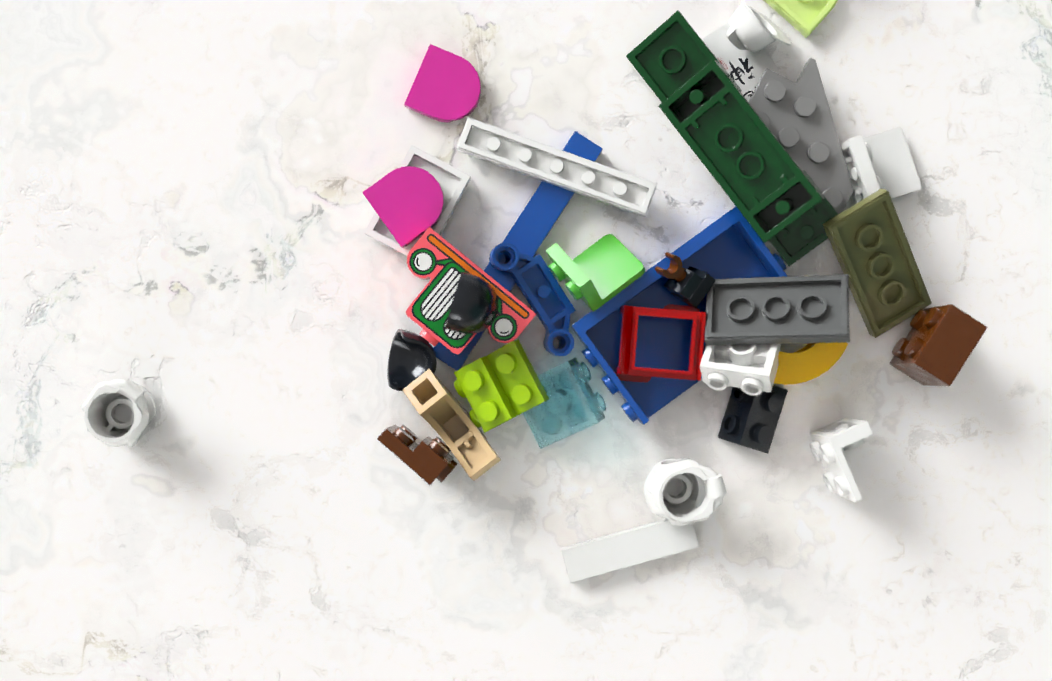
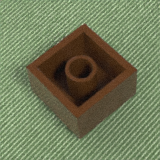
M952 304L921 309L911 320L910 326L912 329L907 337L900 339L893 348L892 354L894 357L889 364L921 385L951 386L988 327Z

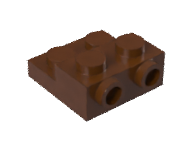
M396 425L390 426L377 438L429 485L435 479L442 483L457 465L449 454L451 450L439 437L432 439L428 436L418 445L415 442L418 437L405 425L401 427Z

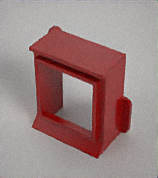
M672 304L666 305L663 309L627 305L620 307L622 327L619 365L615 367V374L620 381L648 382L651 377L701 381L700 363L703 357L706 312H700L698 308L693 306ZM639 316L692 320L688 371L635 367Z

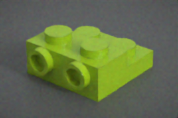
M519 339L504 345L484 357H480L454 372L457 378L454 381V387L462 398H467L472 407L469 412L470 419L476 427H482L484 433L549 400Z

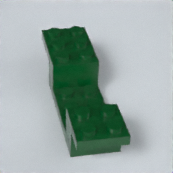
M677 10L626 57L662 102L659 108L764 243L769 240L790 267L828 239L822 224L837 216L838 212L805 170L802 171L741 94L742 90L682 13Z

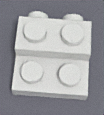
M781 344L706 345L700 363L702 381L715 390H725L727 386L741 388L744 393L752 396L760 395L762 391L771 393L779 366L778 354Z

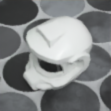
M115 379L110 382L104 381L97 384L82 404V411H84V421L87 430L97 440L109 447H119L122 445L132 447L149 430V424L156 414V406L153 396L146 388L130 379L126 381Z
M671 458L655 464L644 486L645 498L650 510L659 517L668 519L670 524L674 526L706 520L722 504L723 496L727 494L721 474H716L711 468L701 466L690 458L677 460Z

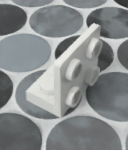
M901 127L865 138L861 134L849 138L841 144L854 189L852 196L855 204L881 188L889 192L891 199L922 188Z
M844 418L809 433L813 441L809 444L811 452L818 462L821 461L826 473L823 474V479L831 493L835 492L836 495L855 503L862 501L863 498L841 448L847 451L862 446L864 444L863 439L873 435L868 421Z

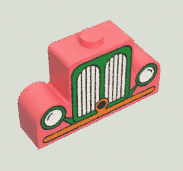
M430 227L407 255V264L410 271L420 279L431 280L407 308L406 315L423 328L419 334L433 346L440 342L451 352L458 355L477 334H463L445 329L462 271L484 279L495 290L498 298V312L495 320L487 328L489 335L495 341L500 343L514 341L536 316L534 311Z

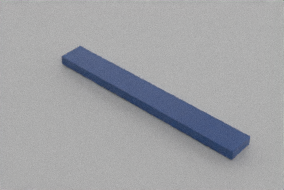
M575 131L562 151L595 162L603 148ZM542 181L502 243H510L517 248L519 253L534 257L575 192ZM502 253L498 254L499 262L504 264L506 261L505 256ZM490 262L484 270L509 292L512 291L516 282L510 273L493 268ZM485 330L478 332L458 355L438 342L433 348L436 358L456 371L461 369Z

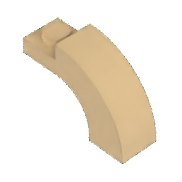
M430 369L403 389V392L419 415L439 434L473 481L501 460L486 440L487 438L482 431L473 424L470 415Z

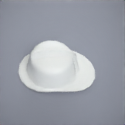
M740 0L741 4L729 19L728 24L730 28L726 34V37L736 48L758 52L776 40L789 46L792 44L791 39L778 25L761 12L746 5L743 0Z

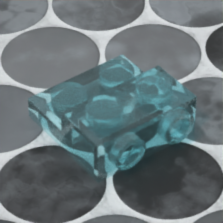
M575 357L538 375L549 400L523 413L540 449L599 423L605 418L603 412L606 411V404L601 394L598 392L593 393L588 383L591 380L589 368L584 362L579 363Z

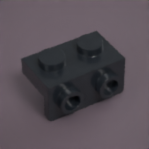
M773 385L771 393L762 391L760 395L752 396L744 393L741 388L733 387L718 437L768 454L788 390Z

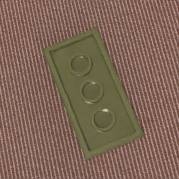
M881 188L822 224L843 274H848L849 288L871 336L875 338L921 309L932 304L887 190Z

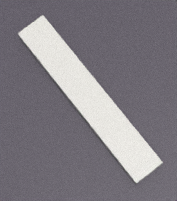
M469 117L466 120L456 148L459 152L642 217H646L658 185Z

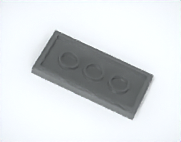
M848 274L715 279L716 281L707 292L706 345L850 342Z

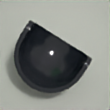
M462 271L445 329L463 334H475L488 328L495 320L498 312V298L492 286L484 279Z
M398 329L390 348L387 380L390 388L403 391L405 387L428 369L435 373L437 360L432 345L425 338L416 333Z

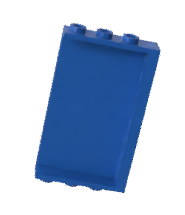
M734 207L671 253L680 257L683 264L682 267L686 269L689 266L708 273L714 279L788 276L785 273L787 268L783 260L776 253L771 254L763 240L737 207ZM667 257L647 270L641 277L597 310L589 312L571 325L572 330L586 348L582 351L586 360L593 368L598 365L606 376L601 378V380L612 395L618 392L625 401L621 408L632 422L638 419L643 425L649 421L648 418L699 382L698 380L651 377L648 382L620 381L615 374V367L619 365L622 327L621 306L663 309L668 304L691 306L673 296L664 287L669 278L658 274L655 270L656 266L665 270L669 268L670 260ZM706 295L697 307L700 312H706ZM639 316L635 367L688 371L692 320ZM704 334L703 354H704V351H705V348H706L705 334Z

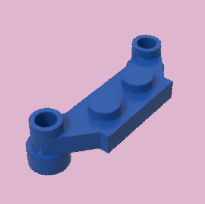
M501 243L495 246L490 253L489 262L493 268L510 273L546 329L543 341L545 350L553 356L568 355L574 348V338L569 332L570 314L576 310L541 255L538 254L535 257L519 253L517 248L510 243ZM499 253H502L506 258L504 264L498 260ZM555 337L559 340L557 349L553 346Z

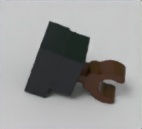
M666 252L665 256L670 260L669 268L665 270L658 266L655 267L658 274L669 278L664 287L678 300L697 308L716 280L708 273L689 266L688 269L682 267L683 264L680 257Z

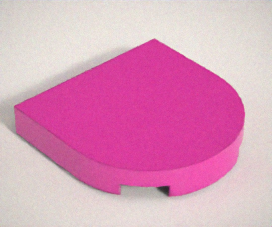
M430 44L404 106L440 122L449 123L471 114L479 103L481 84L478 73L466 59Z
M405 166L397 168L362 192L402 248L423 235L429 227L432 228L438 222L443 210L444 197L438 181L429 172L418 167Z

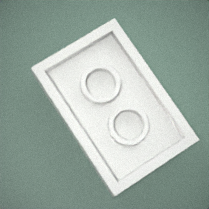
M411 145L400 167L413 166L424 169L438 181L443 192L444 204L441 216L432 229L441 236L469 184L471 176ZM376 211L364 232L371 238L405 256L408 255L411 248L420 239L418 237L402 248Z

